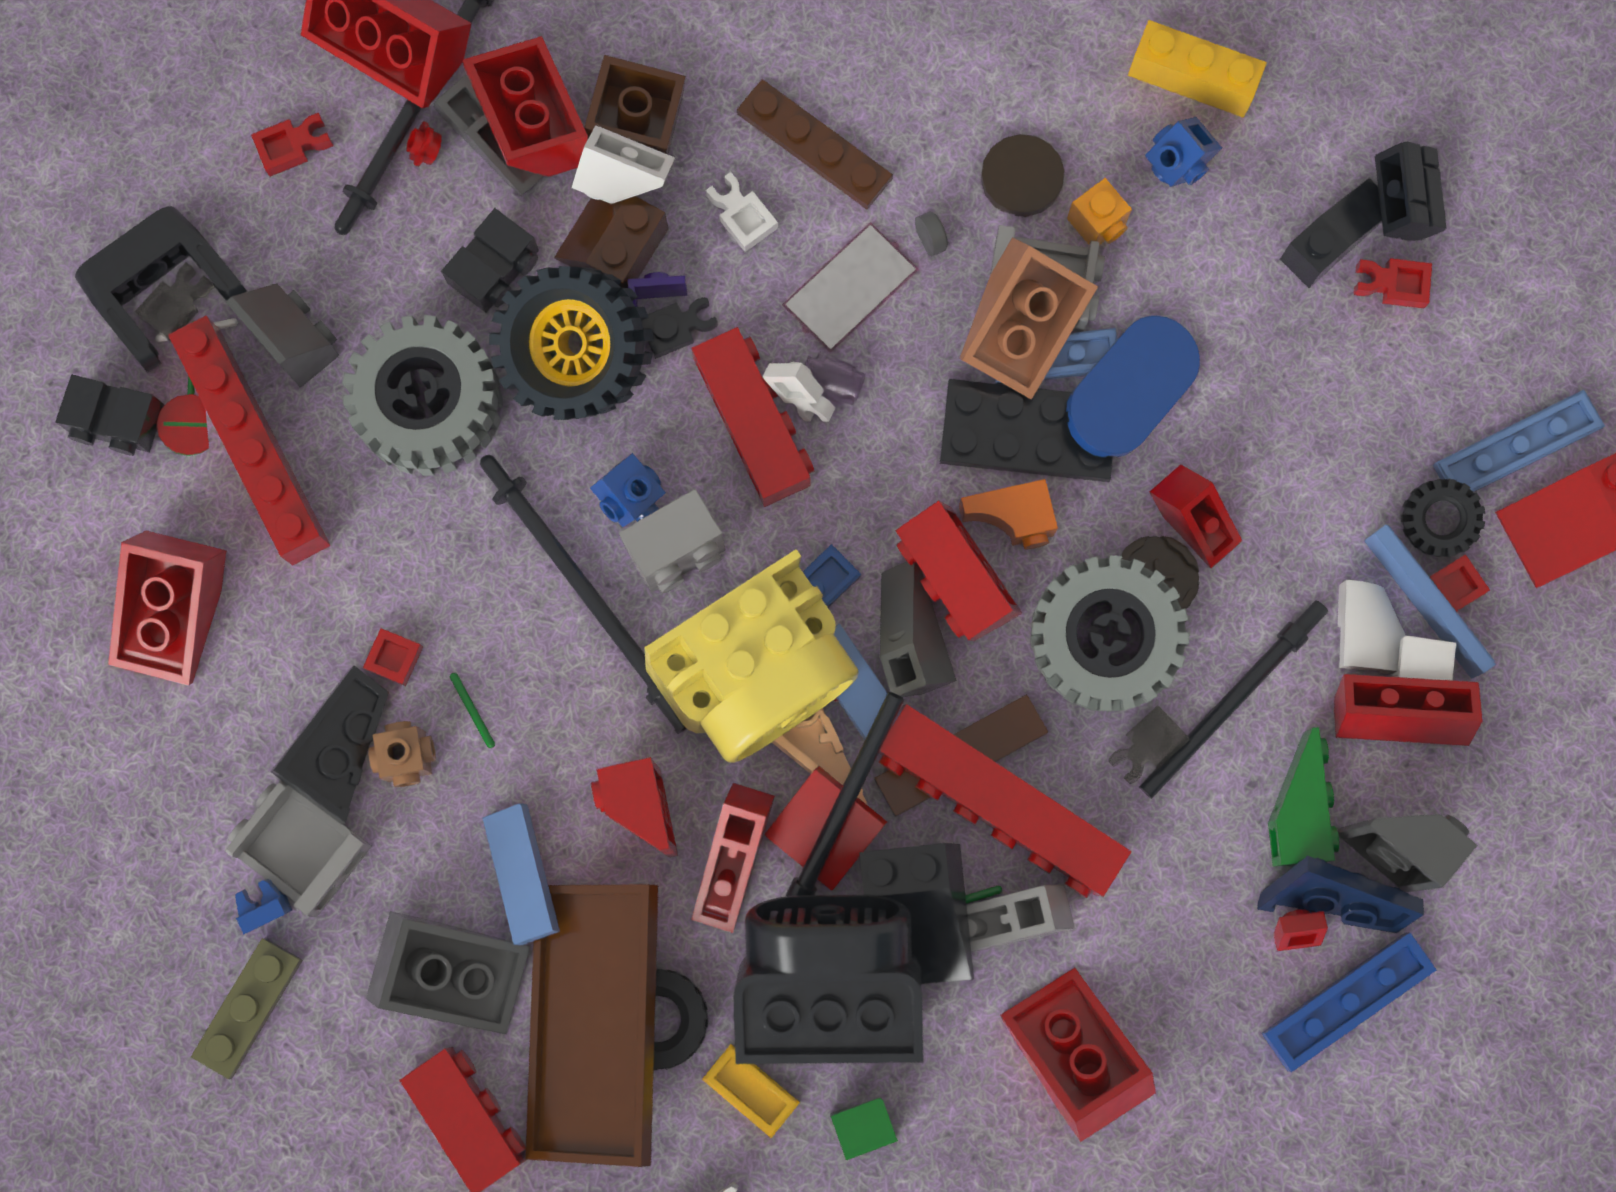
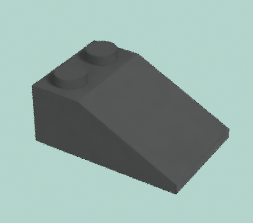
M390 911L366 999L378 1009L507 1034L530 946L514 945L509 940Z

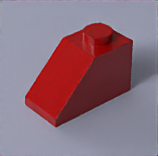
M1180 464L1149 491L1162 517L1210 568L1214 567L1242 542L1213 482Z

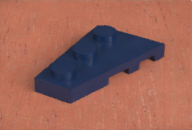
M1310 856L1305 857L1260 893L1258 900V910L1274 912L1276 905L1298 908L1297 910H1308L1309 913L1324 911V914L1341 916V921L1345 925L1392 933L1400 932L1424 915L1423 899L1405 893L1399 888L1390 887L1368 879L1360 873L1347 871L1331 865L1323 859Z

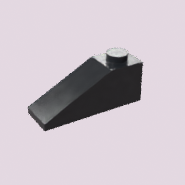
M1368 178L1318 217L1289 244L1280 260L1308 288L1313 286L1382 223L1378 186Z

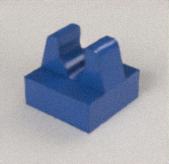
M269 879L258 882L259 888L263 893L260 900L261 905L249 898L246 889L235 895L239 915L236 920L243 934L292 911L287 896L283 895Z

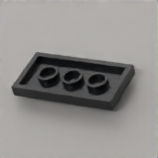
M949 379L940 464L1109 482L1111 480L1113 457L1107 456L1105 458L1090 454L1072 437L1067 424L1069 422L1068 411L1066 412L1067 401L1071 392L1038 388L1031 400L1007 385Z

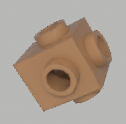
M402 721L385 725V732L372 734L374 746L368 749L369 761L373 773L379 772L380 779L393 782L394 787H405L419 784L420 776L432 774L431 762L436 761V751L432 736H426V731L417 726L412 727L410 721ZM403 745L405 748L404 756L399 760H395L393 747Z

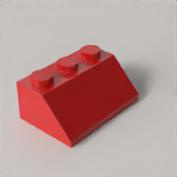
M542 36L462 59L465 71L508 166L548 177L578 168L588 135Z
M938 500L895 530L901 538V541L896 544L900 553L910 565L917 562L926 576L920 580L921 584L934 602L939 599L942 600L950 612L945 616V620L958 638L965 635L969 641H976L1022 614V611L953 508Z
M649 757L596 769L598 781L591 782L596 809H600L601 813L605 812L606 816L669 858L678 856L662 773L654 760Z

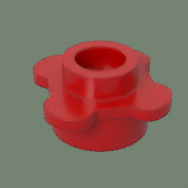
M423 121L419 129L414 128L406 145V151L410 153L409 159L414 161L413 164L417 167L422 162L431 165L435 161L441 147L442 135L429 127L428 122Z

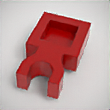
M319 112L308 116L300 126L295 128L291 120L288 119L251 134L269 177L308 162L305 154L308 150H325L333 147V143L327 133L318 137L312 136L314 130L325 126Z
M1390 258L1385 268L1370 260L1360 259L1356 264L1355 273L1368 274L1371 278V283L1358 282L1354 287L1353 295L1369 296L1378 292L1383 293L1382 304L1425 309L1429 304L1432 263Z

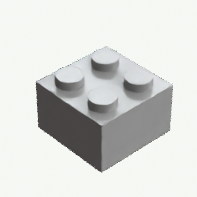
M696 489L619 532L626 551L651 593L658 589L662 593H667L677 588L684 582L682 575L696 567L700 572L713 567L721 561L720 553L726 550L722 532Z

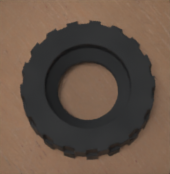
M656 969V996L672 1000L677 1005L681 1015L680 1027L672 1038L663 1042L654 1041V1070L670 1069L685 1062L698 1050L705 1038L709 1018L707 1004L702 996V992L689 978L676 971Z

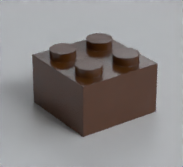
M604 55L584 126L588 138L596 125L668 155L683 99L686 76Z

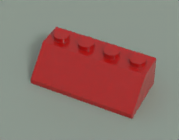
M306 0L300 35L419 107L427 108L463 63L462 59L465 57L472 23L432 0Z

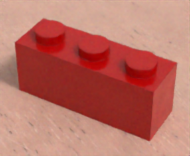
M1344 674L1334 696L1335 737L1469 746L1483 722L1479 682Z
M453 1047L443 1049L399 1081L469 1191L482 1192L525 1162L521 1152L526 1150V1147L516 1130L512 1126L505 1130L496 1116L501 1111V1108L494 1095L488 1088L480 1091L471 1077L477 1071L468 1055L463 1050L456 1053Z

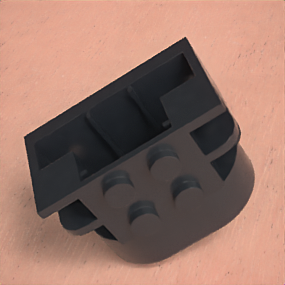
M797 895L766 900L753 906L745 916L746 956L740 963L733 995L736 1064L923 1063L922 972L920 962L912 954L911 914L905 905L890 898L874 895Z

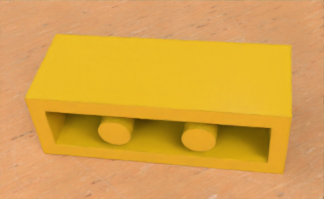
M1148 20L1128 76L1244 118L1255 96L1267 62Z

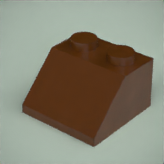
M637 196L613 204L591 198L554 258L569 267L593 268L601 270V274H611L622 280L619 284L621 288H628V279L639 278L668 231L666 213Z

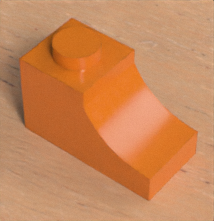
M1046 479L962 497L958 506L962 522L978 521L992 524L1003 530L1010 537L1012 546L1023 543L1025 550L1049 544L1048 538L1053 537L1058 529Z

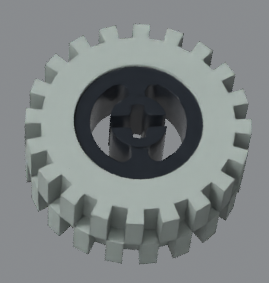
M413 315L401 317L403 327L396 330L389 321L379 326L384 334L383 337L376 341L368 334L361 341L367 349L366 353L361 356L353 351L348 361L354 368L355 373L344 372L342 382L350 395H342L344 408L351 415L347 418L362 441L380 460L389 466L393 463L400 471L408 474L412 473V469H418L422 476H434V468L441 467L445 473L457 470L454 464L455 461L461 458L467 464L477 457L472 450L478 444L486 449L492 441L488 434L490 427L498 429L501 418L497 413V407L503 408V396L498 386H501L498 375L476 338L468 331L463 334L459 325L450 320H447L443 327L436 316L424 315V325H418ZM422 368L436 369L444 374L436 378L429 371ZM417 369L421 381L427 388L424 391L426 404L434 414V416L426 418L424 408L417 399L420 396L418 383L410 373ZM408 409L414 415L426 419H408L400 414L403 410Z
M1115 555L1098 559L1096 556L1085 559L1080 564H1073L1065 569L1056 579H1053L1038 601L1031 621L1030 643L1035 657L1034 661L1038 670L1045 677L1047 684L1062 695V698L1072 704H1077L1093 711L1107 712L1135 708L1153 700L1158 696V693L1168 688L1175 680L1174 675L1177 670L1183 666L1186 656H1183L1186 645H1189L1190 632H1186L1185 622L1188 621L1186 609H1181L1177 600L1180 595L1174 587L1170 589L1163 581L1165 576L1159 571H1150L1144 567V562L1136 559L1127 561L1121 559L1122 556ZM1105 603L1109 606V613L1099 616L1091 625L1105 628L1111 622L1115 624L1114 632L1120 635L1129 636L1131 634L1130 626L1126 619L1123 618L1124 610L1130 611L1137 619L1141 631L1140 644L1134 656L1126 663L1114 666L1109 662V656L1124 649L1128 643L1114 640L1109 646L1103 644L1104 637L1094 632L1088 633V640L1091 647L1096 651L1095 657L1089 658L1081 650L1077 639V627L1081 616L1091 606Z

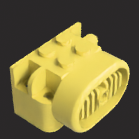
M797 549L644 647L646 672L681 723L689 731L706 733L723 759L730 763L738 762L756 753L824 708L847 690L858 677V668L834 635L836 630L835 619L822 600V592L817 586L813 587L799 567L801 555Z

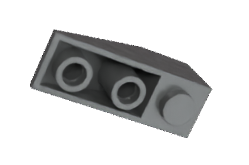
M907 561L881 573L880 659L890 692L896 693L901 697L922 695L957 681L931 598L920 581L924 578L922 570L917 562L910 565Z

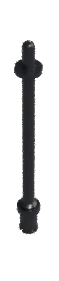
M465 0L457 15L472 23L479 9L486 6L490 7L494 0ZM408 99L357 186L348 184L344 186L342 192L349 200L334 225L335 231L338 234L346 235L351 231L364 207L371 210L376 208L378 203L371 195L422 109Z
M483 456L480 460V466L498 489L492 500L496 505L509 503L646 683V692L648 693L646 699L651 705L656 703L675 728L677 734L683 732L687 728L681 723L646 672L644 652L521 493L527 484L526 480L523 477H517L512 480L494 456Z

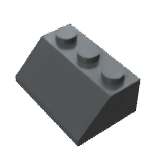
M1442 814L1374 818L1344 826L1338 830L1339 837L1405 893L1443 888L1478 846L1468 837L1470 831L1462 822L1453 816L1447 815L1444 817Z

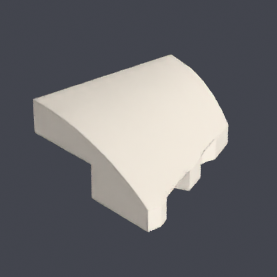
M1345 580L1339 585L1338 627L1341 628L1339 668L1380 671L1383 674H1392L1398 671L1400 641L1406 635L1384 587L1369 582Z

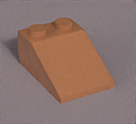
M1012 237L989 277L960 359L1032 400L1098 286L1033 247Z

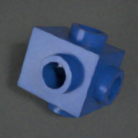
M1196 116L1180 120L1175 125L1169 124L1155 135L1152 140L1155 145L1144 156L1152 164L1154 175L1163 183L1168 184L1170 187L1186 182L1188 185H1192L1208 172L1209 168L1206 164L1222 147Z
M633 453L590 487L592 492L601 501L600 508L611 521L618 522L622 527L634 520L638 522L659 510L655 502L666 493L661 488V481L654 470L649 466H643Z

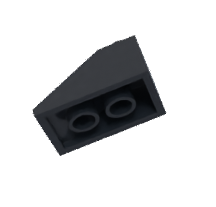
M938 843L859 852L863 895L881 896L896 900L905 905L910 911L912 954L920 962L922 984L973 980L974 972L960 844Z

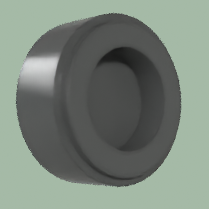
M931 211L916 217L915 229L927 254L934 256L946 251L948 246L947 235L939 217Z

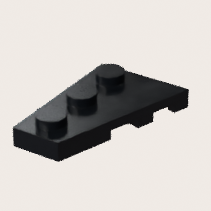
M352 666L270 772L341 825L345 824L355 788L359 784L363 772L362 767L370 743L373 742L372 734L376 733L389 692L356 666Z

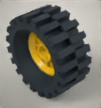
M547 267L536 270L537 276L526 275L517 281L521 289L508 290L501 299L509 305L507 310H495L492 322L502 324L500 333H490L489 345H500L501 355L493 356L491 360L494 369L505 368L507 372L506 376L499 379L504 389L516 388L518 393L513 399L521 406L533 405L532 413L541 417L554 415V420L592 417L616 409L615 404L627 402L634 395L630 391L632 386L642 385L647 376L640 372L641 366L651 364L653 355L652 352L644 351L645 341H653L652 329H643L641 320L647 319L649 316L645 307H635L632 301L638 297L631 288H621L619 284L622 280L611 274H601V270L585 267ZM562 315H563L564 322L559 318V317L562 316ZM588 316H590L592 319L587 323ZM552 326L557 330V333L550 331ZM599 327L601 333L594 334V331ZM574 331L582 338V348L578 354L573 353L568 344L569 337ZM548 338L554 340V345L548 346ZM603 340V347L597 346V341ZM556 351L557 355L552 359L550 352ZM593 353L601 355L599 360L593 355ZM587 364L592 368L589 371L587 368Z

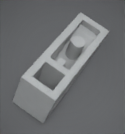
M1064 884L1042 885L967 905L971 953L1075 928Z

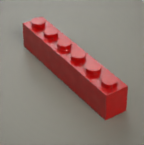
M206 315L168 334L279 555L293 566L331 546L220 329Z
M905 704L900 708L879 751L882 757L878 763L900 777L905 770L919 780L915 787L936 801L943 795L957 805L953 812L969 823L976 825L978 820L983 821L993 828L990 834L992 838L1011 850L1018 844L1031 853L1027 860L1044 872L1050 874L1054 868L1068 877L1065 885L1087 899L1090 893L1104 897L1131 854V850L911 706Z

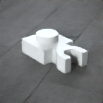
M730 172L724 176L725 183L731 189L730 193L720 195L711 186L706 190V196L713 205L725 210L719 215L720 222L744 252H747L777 230L778 222L753 191L743 197L740 193L738 180Z
M799 362L769 363L763 378L784 403H793L797 407L798 415L803 421H811L815 413L822 422H829L835 407L828 399L821 396L824 389L812 376V372L807 366Z

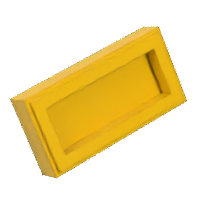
M732 1044L729 1045L702 1079L770 1138L774 1136L800 1103L756 1064H736L735 1046Z

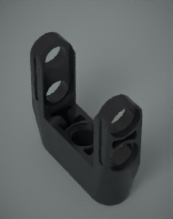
M173 206L161 208L86 260L77 269L75 274L76 281L93 306L147 373L162 364L159 360V353L123 309L122 306L150 287L189 256L207 274L214 287L226 301L232 296L247 292L202 234Z

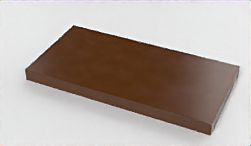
M548 885L560 932L533 941L525 1160L630 1167L651 1166L659 885Z

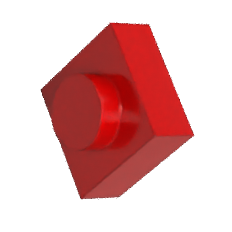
M1466 554L1430 576V579L1456 612L1490 591Z
M380 628L363 668L406 686L423 646Z
M1299 909L1279 917L1274 931L1277 951L1321 946L1328 930L1324 911L1309 913L1308 910Z

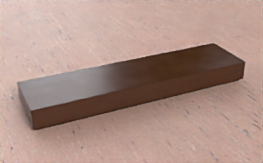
M1026 694L953 735L997 762L1046 735L1048 730ZM888 770L874 778L895 817L931 798L915 787L919 780L905 770L901 777Z

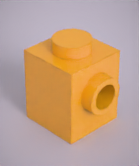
M1104 178L1072 202L1067 220L1088 245H1090L1091 240L1099 241V245L1104 241L1111 244L1128 229L1126 223L1132 209L1110 182Z

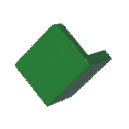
M876 1098L849 1109L846 1107L830 1113L846 1161L898 1141L882 1098Z

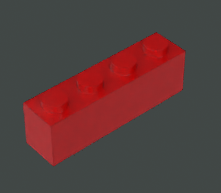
M736 327L692 347V355L696 366L763 506L767 507L810 487L811 477L809 474L815 472L813 464L804 448L799 451L797 450L791 436L796 434L793 422L787 411L779 413L773 401L778 395L764 380L755 362L760 360V356L752 338L743 339L739 328Z

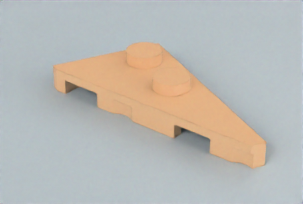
M823 708L772 742L810 774L815 768L820 766L843 785L851 770L843 753V746ZM861 788L858 798L867 804L863 795V789Z

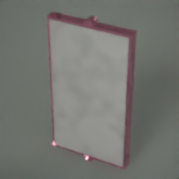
M870 222L787 299L782 306L803 326L802 331L804 333L810 332L831 353L919 269L898 249L899 244L897 242L891 243Z

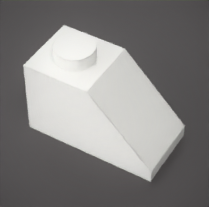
M595 125L584 146L572 188L585 193L590 198L613 204L663 187L675 157Z

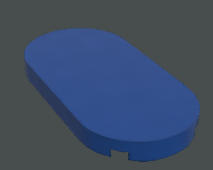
M1147 316L1135 321L1121 334L1074 388L1067 401L1066 412L1068 411L1069 418L1067 424L1072 437L1084 450L1095 456L1105 458L1107 456L1121 457L1131 453L1144 442L1192 385L1198 375L1200 367L1199 350L1188 330L1178 322L1163 316Z

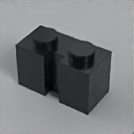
M496 208L491 211L474 231L475 237L466 248L462 246L441 270L448 285L485 313L493 305L499 307L504 303L501 299L508 290H512L510 284L519 274L524 276L533 269L538 260L536 253L539 251L535 238Z
M71 374L55 423L68 431V438L73 441L93 446L95 439L109 442L108 448L113 451L134 456L136 449L150 453L157 431L158 415L164 404L152 394L121 386L116 388L108 386L101 381Z

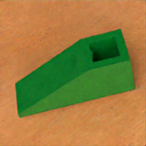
M1319 727L1303 732L1268 821L1273 867L1296 865L1307 856L1332 862L1335 861L1334 853L1339 851L1338 830L1336 826H1331L1329 808L1334 806V791L1331 782H1326L1324 764H1327L1329 761V749L1326 739L1320 738Z

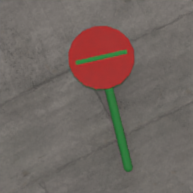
M189 376L187 395L177 396L168 401L160 410L156 423L158 436L165 447L176 454L185 456L201 454L209 449L206 409L200 397L194 395L195 387Z

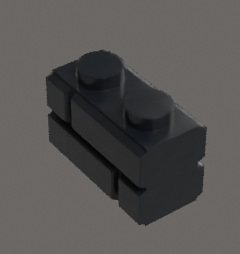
M1406 141L1376 154L1375 165L1383 235L1396 239L1401 238V240L1419 241L1447 229L1446 214L1443 202L1441 173L1438 168L1437 149L1428 146L1420 147V144Z

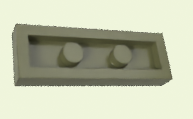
M262 938L192 1053L191 1058L226 1079H232L303 960L270 940Z

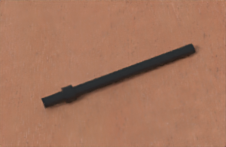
M1315 600L1294 623L1288 622L1277 634L1279 639L1139 786L1150 799L1163 788L1291 651L1297 652L1308 641L1307 634L1328 613V609L1321 602Z
M893 692L887 693L799 878H793L786 896L816 894L817 888L815 883L904 702V698Z

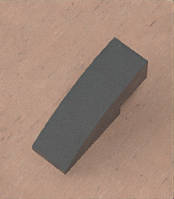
M464 75L434 102L435 110L520 196L524 195L544 177L541 174L507 165L467 75Z

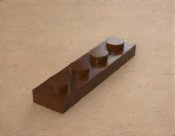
M763 79L737 108V115L867 210L893 179L892 173Z

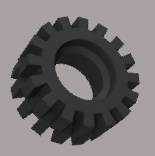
M1437 479L1423 483L1410 493L1409 498L1403 504L1404 510L1401 515V522H1403L1404 527L1403 532L1415 548L1428 555L1450 557L1470 549L1474 542L1478 541L1481 537L1479 533L1485 526L1486 521H1483V514L1486 513L1484 506H1481L1479 502L1481 498L1477 493L1470 490V486L1457 482L1454 479ZM1438 501L1452 503L1460 515L1457 528L1446 535L1432 532L1426 524L1428 508Z

